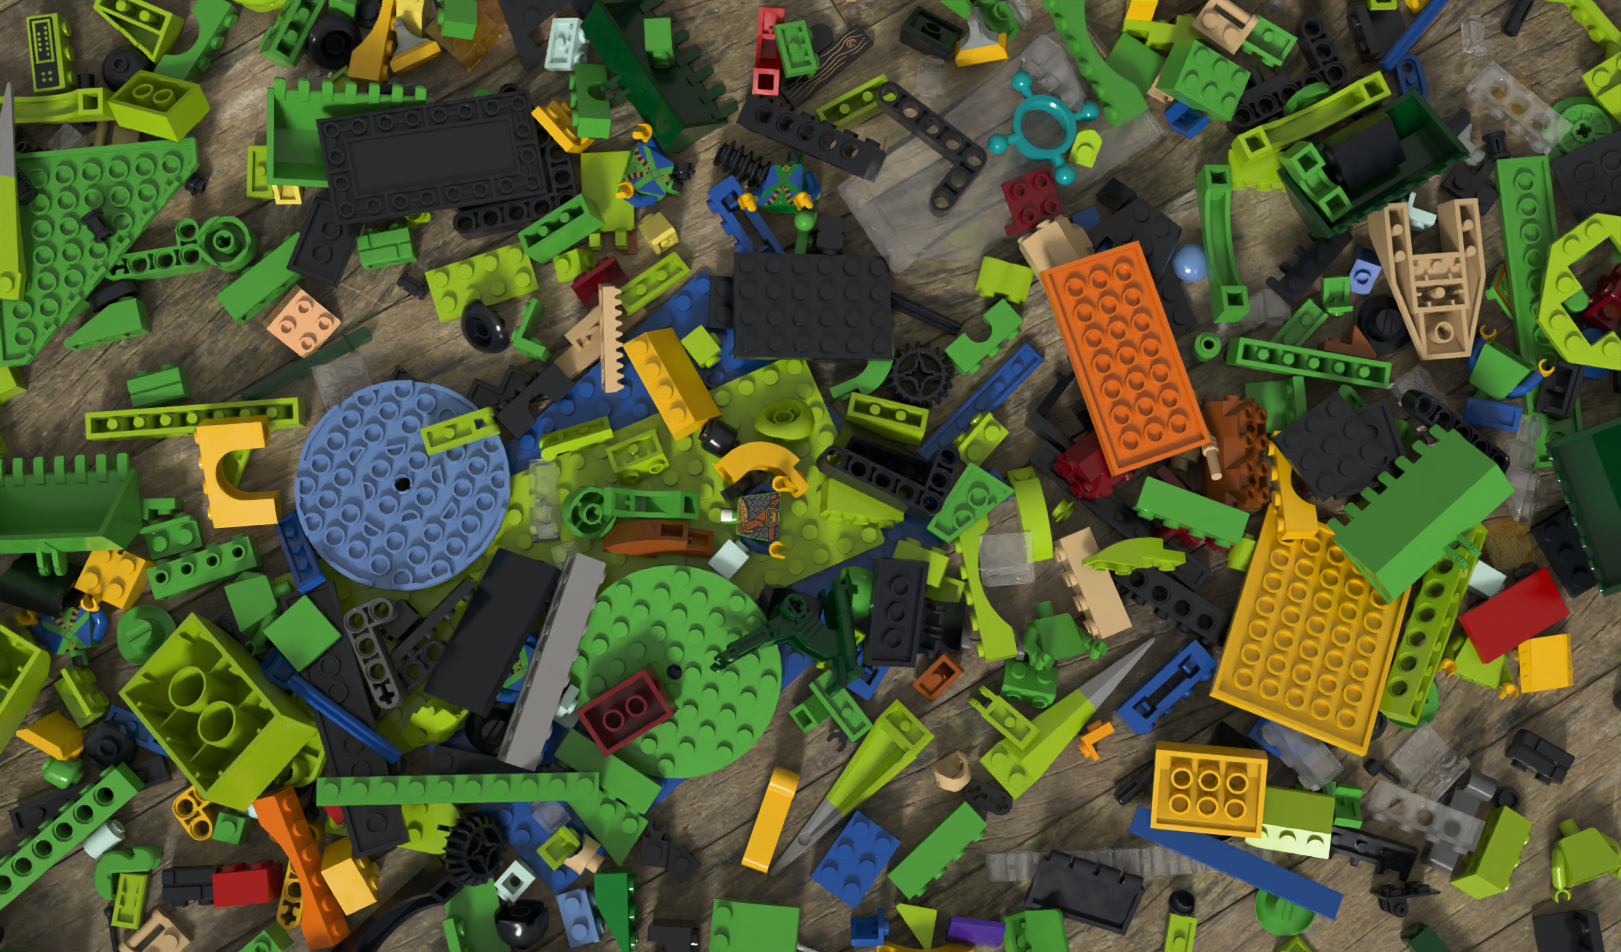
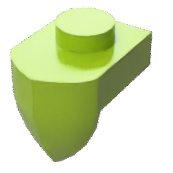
M1083 127L1077 130L1075 140L1066 156L1067 161L1089 168L1093 167L1102 144V139L1096 130L1092 127Z

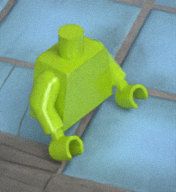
M1573 818L1563 821L1558 825L1565 838L1559 840L1552 851L1551 876L1553 887L1550 890V896L1554 901L1559 902L1558 894L1563 892V898L1566 901L1571 899L1570 892L1564 888L1566 885L1568 888H1572L1608 873L1621 880V847L1616 840L1603 832H1599L1595 827L1580 831Z

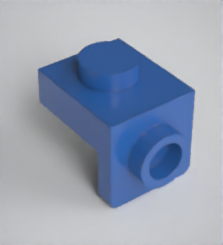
M1175 100L1163 111L1171 130L1190 140L1210 123L1206 115L1186 106L1178 100Z
M877 908V917L850 918L851 946H884V935H889V918H883V908Z

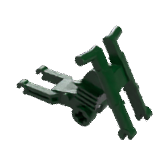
M836 577L831 583L833 589L827 595L825 589L818 593V599L824 602L825 625L821 619H818L817 615L813 614L812 610L806 612L807 603L801 595L796 593L789 594L770 611L768 622L763 623L759 628L734 642H730L726 646L727 650L718 653L714 660L718 661L720 665L714 662L710 669L713 672H721L728 665L754 651L787 642L789 645H792L794 650H797L798 654L802 653L817 662H828L831 660L834 682L826 688L825 692L829 697L835 696L849 682L855 681L864 674V668L857 663L858 652L853 625L854 615L851 612L848 588L851 585L850 578L845 577L840 583V578ZM793 604H796L797 610L794 609Z

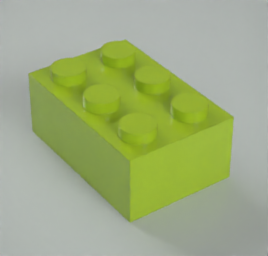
M139 70L106 101L119 126L177 142L184 138L211 110L199 84L144 70Z

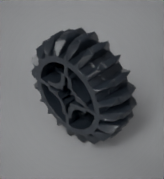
M916 341L915 349L913 350L910 343H906L905 353L898 347L896 353L899 358L893 357L892 363L894 365H891L890 368L892 373L888 374L885 378L886 381H892V383L885 386V389L895 390L890 395V398L893 400L900 396L901 398L898 403L903 404L904 401L909 402L908 405L913 406V404H917L919 408H923L922 404H925L929 411L933 408L931 401H934L938 406L941 405L942 401L939 395L943 398L949 396L948 392L943 388L952 389L953 387L951 382L946 381L947 379L954 378V373L946 372V370L952 368V363L943 364L948 357L947 354L938 357L937 354L940 348L936 347L933 352L929 351L931 346L929 342L926 343L924 349H920L921 343ZM914 357L913 369L904 371V373H897L898 368L905 360ZM922 357L932 361L939 372L926 369ZM918 365L920 374L926 377V379H922L920 389L917 379L911 376V374L915 375ZM934 380H940L939 387L932 394L923 397L924 385ZM898 381L911 384L914 387L915 396L906 393Z
M483 812L463 814L462 818L455 820V826L449 827L450 835L444 837L447 840L446 846L442 848L446 851L445 856L442 858L446 862L444 869L449 872V877L459 882V884L469 886L487 884L488 879L495 878V871L501 870V861H505L503 854L508 850L504 847V843L508 840V838L503 836L505 828L501 827V821L491 816V814Z

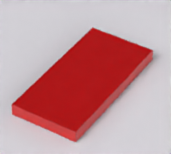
M1540 567L1459 615L1458 618L1482 664H1488L1566 617L1570 612L1547 568Z

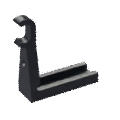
M1074 370L1069 376H1064L1061 372L1054 374L1058 382L1024 424L1061 453L1075 442L1043 417L1076 376Z

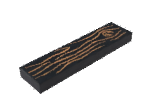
M858 24L854 25L818 55L819 68L813 77L808 78L807 74L791 77L780 86L779 92L793 108L797 109L871 48L874 42Z

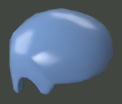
M1185 243L1174 249L1169 262L1176 277L1186 282H1195L1202 280L1207 275L1203 246L1196 243Z

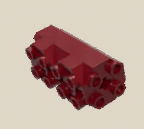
M1095 428L1057 456L1058 462L1054 464L1058 474L1065 477L1070 483V489L1077 498L1080 499L1084 496L1087 499L1092 498L1093 501L1100 497L1108 496L1116 489L1114 485L1121 481L1125 482L1136 474L1134 470L1113 477L1111 476Z

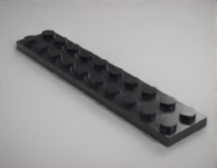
M330 580L321 583L304 595H307L343 636L301 672L303 679L379 734L359 662L344 626L343 620L345 615L335 581ZM298 590L279 596L283 611L286 612L304 595ZM311 705L332 777L392 776L386 759ZM400 804L341 806L356 859L411 842Z

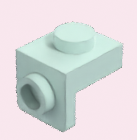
M1411 191L1406 196L1400 198L1398 203L1407 202L1410 229L1426 231L1434 225L1437 215L1412 207L1416 193Z

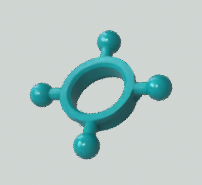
M1019 70L1013 74L1011 83L1015 90L1022 93L1024 101L1019 104L1013 114L1011 133L1007 135L1002 133L992 134L987 140V147L990 152L1001 154L1006 151L1008 145L1014 144L1023 155L1037 161L1049 160L1057 168L1055 171L1056 181L1061 185H1069L1075 180L1076 171L1073 166L1066 164L1062 154L1071 147L1075 140L1077 132L1076 122L1080 120L1093 122L1099 115V107L1092 101H1086L1080 105L1078 110L1071 112L1066 104L1053 96L1034 95L1031 89L1032 76L1025 70ZM1031 110H1043L1053 115L1062 127L1063 137L1060 145L1050 149L1039 148L1033 145L1023 133V115Z

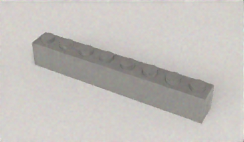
M568 552L497 756L498 760L534 772L536 767L541 764L544 755L542 749L545 741L551 736L553 729L551 723L554 715L558 713L561 707L562 699L560 697L563 688L570 681L571 674L569 671L572 662L579 655L580 648L578 645L581 636L588 629L587 619L590 610H593L596 605V593L599 585L605 579L606 570L604 569L607 563L577 552Z

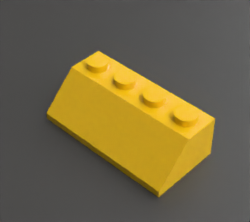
M672 327L645 332L623 344L625 352L676 442L701 429L707 421L712 422L722 417Z

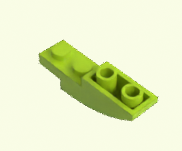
M1189 13L1177 15L1173 24H1169L1168 21L1161 19L1143 21L1124 18L1120 26L1119 36L1125 31L1134 38L1144 39V45L1156 51H1171L1176 39H1195L1202 44L1209 43L1189 29L1196 19L1195 15Z
M1153 537L1124 540L1100 549L1081 560L1082 566L1093 567V571L1104 572L1113 570L1117 575H1128L1134 569L1152 566L1159 567L1160 571L1175 570V566L1186 563L1185 552L1163 549V538Z

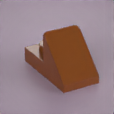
M1356 325L1347 329L1345 343L1340 338H1328V340L1318 345V351L1376 360L1377 357L1376 352Z
M944 652L936 658L912 685L931 703L965 670Z

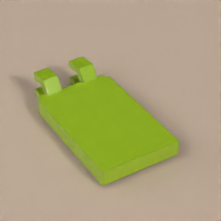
M630 151L581 153L582 194L597 204L605 222L604 226L589 234L592 252L603 251L602 232H615L618 250H629L628 231L636 229L635 207L625 201L624 198L617 199L615 194L618 192L619 186H617V183H621Z

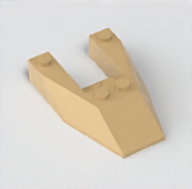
M1478 198L1454 199L1437 205L1442 253L1412 254L1407 202L1388 203V206L1384 209L1367 215L1370 238L1421 361L1471 356L1486 278Z

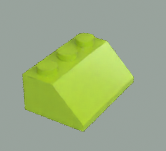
M1266 785L1261 839L1246 837L1245 845L1328 859L1335 796Z

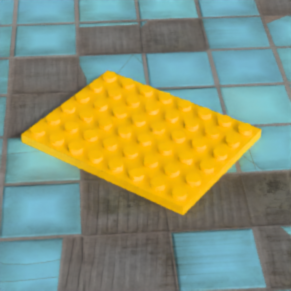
M1269 503L1265 509L1256 539L1257 543L1246 571L1209 696L1357 755L1364 756L1367 754L1412 585L1388 605L1333 541L1332 538L1336 534L1326 524L1317 521L1319 531L1312 539L1280 540V533L1275 530L1274 524L1277 509L1276 506Z

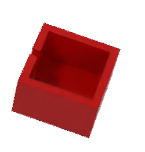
M273 859L256 861V863L248 864V866H246V862L230 863L228 866H222L220 872L212 874L214 908L269 903L280 898L284 885L282 863L273 864Z

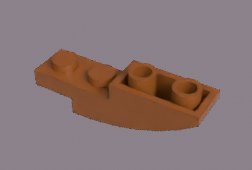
M650 519L630 521L613 525L611 530L605 534L603 552L657 558L658 552L711 558L714 531L688 528L689 521Z

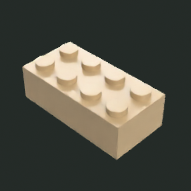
M1090 527L1054 541V558L1057 563L1061 562L1064 567L1063 579L1067 587L1072 586L1076 595L1072 597L1078 612L1082 611L1086 621H1083V625L1089 636L1093 635L1094 639H1104L1132 627L1109 571L1096 572L1093 571V567L1082 566L1081 560L1099 550Z

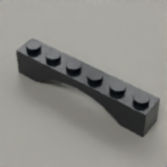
M436 855L331 952H377L384 941L406 920L421 911L445 905L464 885L449 877V872L444 869L446 862Z

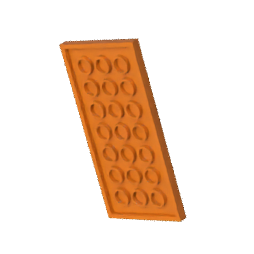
M1139 240L1049 268L1039 273L1112 477L1212 442Z

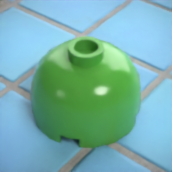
M583 485L575 488L566 496L562 504L561 515L564 525L571 533L585 540L603 537L611 530L616 520V516L603 514L604 489L597 486Z
M846 566L840 572V583L845 577L850 578L851 585L848 588L851 612L854 615V619H862L868 616L873 573L866 568Z

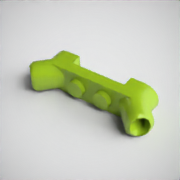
M1545 0L1546 2L1563 3L1572 12L1573 18L1588 31L1590 38L1605 51L1604 61L1621 51V32L1618 31L1593 0Z

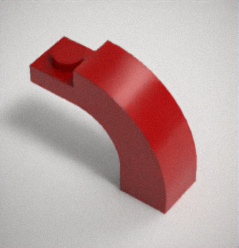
M759 5L752 94L779 95L782 61L773 28L775 25L784 24L785 7Z

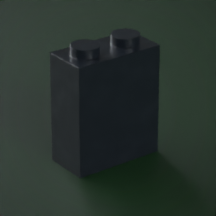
M1379 109L1374 110L1322 140L1325 149L1323 156L1326 162L1333 168L1334 172L1331 175L1335 184L1340 185V187L1342 186L1349 192L1356 190L1406 161L1390 116Z
M23 553L18 559L13 561L11 567L4 574L0 575V602L60 619L83 593V591L74 587L84 567L67 563L68 572L65 575L57 576L54 567H52L51 575L42 576L39 573L36 553Z

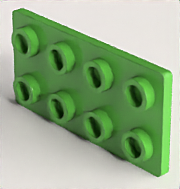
M488 879L487 884H480L479 886L464 885L445 904L447 918L442 922L450 952H513L512 947L502 942L499 938L494 923V912L501 906L499 895L496 892L497 887L494 886L495 879Z

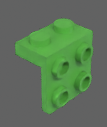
M1060 909L1018 910L1000 917V922L1006 923L1003 936L1006 952H1070L1063 915Z

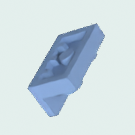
M584 886L557 894L556 897L570 948L593 941L595 943L601 941L603 938L602 933H605V927L602 918H597L594 908L597 907L595 892L590 891L589 886Z

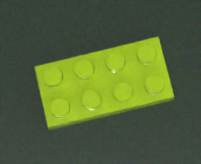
M521 242L425 272L441 323L461 317L465 305L472 299H479L487 308L541 291L531 259L526 255Z

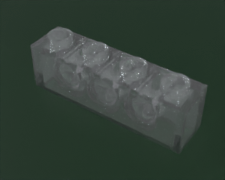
M1493 60L1482 69L1466 89L1473 101L1478 104L1482 102L1489 108V113L1497 120L1503 119L1508 123L1511 132L1518 137L1523 136L1530 141V147L1537 153L1541 154L1543 152L1545 155H1548L1574 127ZM1491 89H1501L1504 97L1495 98L1491 94ZM1516 104L1522 106L1524 114H1514L1511 106ZM1533 121L1541 122L1544 125V131H1535L1531 123Z
M1378 779L1367 810L1372 812V818L1387 823L1388 819L1398 822L1397 828L1412 834L1414 829L1425 833L1424 839L1440 845L1441 840L1452 844L1451 850L1467 856L1468 851L1471 853L1475 852L1486 823L1483 820L1381 779ZM1396 800L1403 801L1407 806L1405 813L1402 815H1395L1391 812L1390 806ZM1421 811H1428L1433 815V822L1430 825L1422 826L1417 822V815ZM1447 822H1455L1459 825L1460 833L1457 836L1449 837L1444 833L1443 827Z

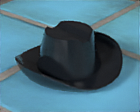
M336 13L322 19L311 29L305 41L304 49L309 60L315 65L327 70H341L346 65L349 68L352 51L363 42V38L358 25L352 18L345 14Z
M1384 295L1374 296L1367 299L1361 305L1356 315L1355 325L1377 354L1397 352L1411 341V336L1395 298Z
M470 300L465 305L461 314V330L467 342L474 349L483 353L497 354L505 351L510 345V339L504 330L505 320L500 317L497 310L488 309L481 300Z
M495 700L487 718L470 712L464 727L469 742L483 753L498 756L516 703Z

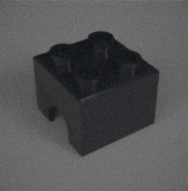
M653 918L648 927L647 941L660 942L664 945L667 952H693V948H697V944H699L700 928L695 927L694 920Z

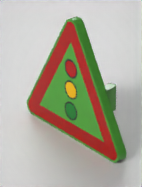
M1503 263L1499 265L1493 281L1487 284L1488 289L1484 291L1487 300L1496 298L1509 319L1512 320L1513 313L1506 265Z

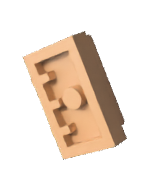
M295 284L262 324L268 331L308 361L341 324V321L308 295L300 286Z

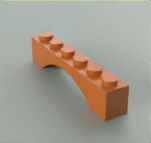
M290 785L269 790L257 797L252 804L261 827L270 833L281 845L296 871L303 899V915L300 926L309 949L333 947L351 933L339 902L321 874L322 859L294 787Z

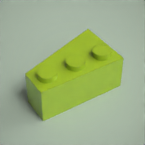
M95 0L93 8L102 17L122 32L131 43L141 49L150 60L157 64L164 54H172L185 19L142 0Z
M1505 805L1491 810L1475 838L1478 844L1471 856L1468 854L1464 856L1462 860L1466 863L1459 877L1453 875L1449 883L1476 900L1505 892L1511 884L1512 879L1510 876L1513 869L1521 861L1520 852L1531 837L1529 831L1533 822Z

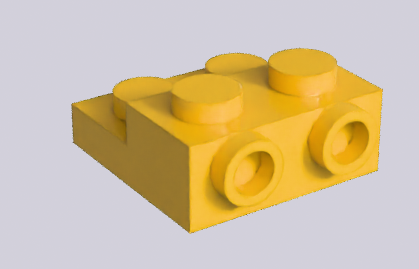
M553 100L547 107L538 106L531 113L566 152L581 154L596 140L595 138L577 137L576 126L571 124V114L574 109L570 108L566 101Z

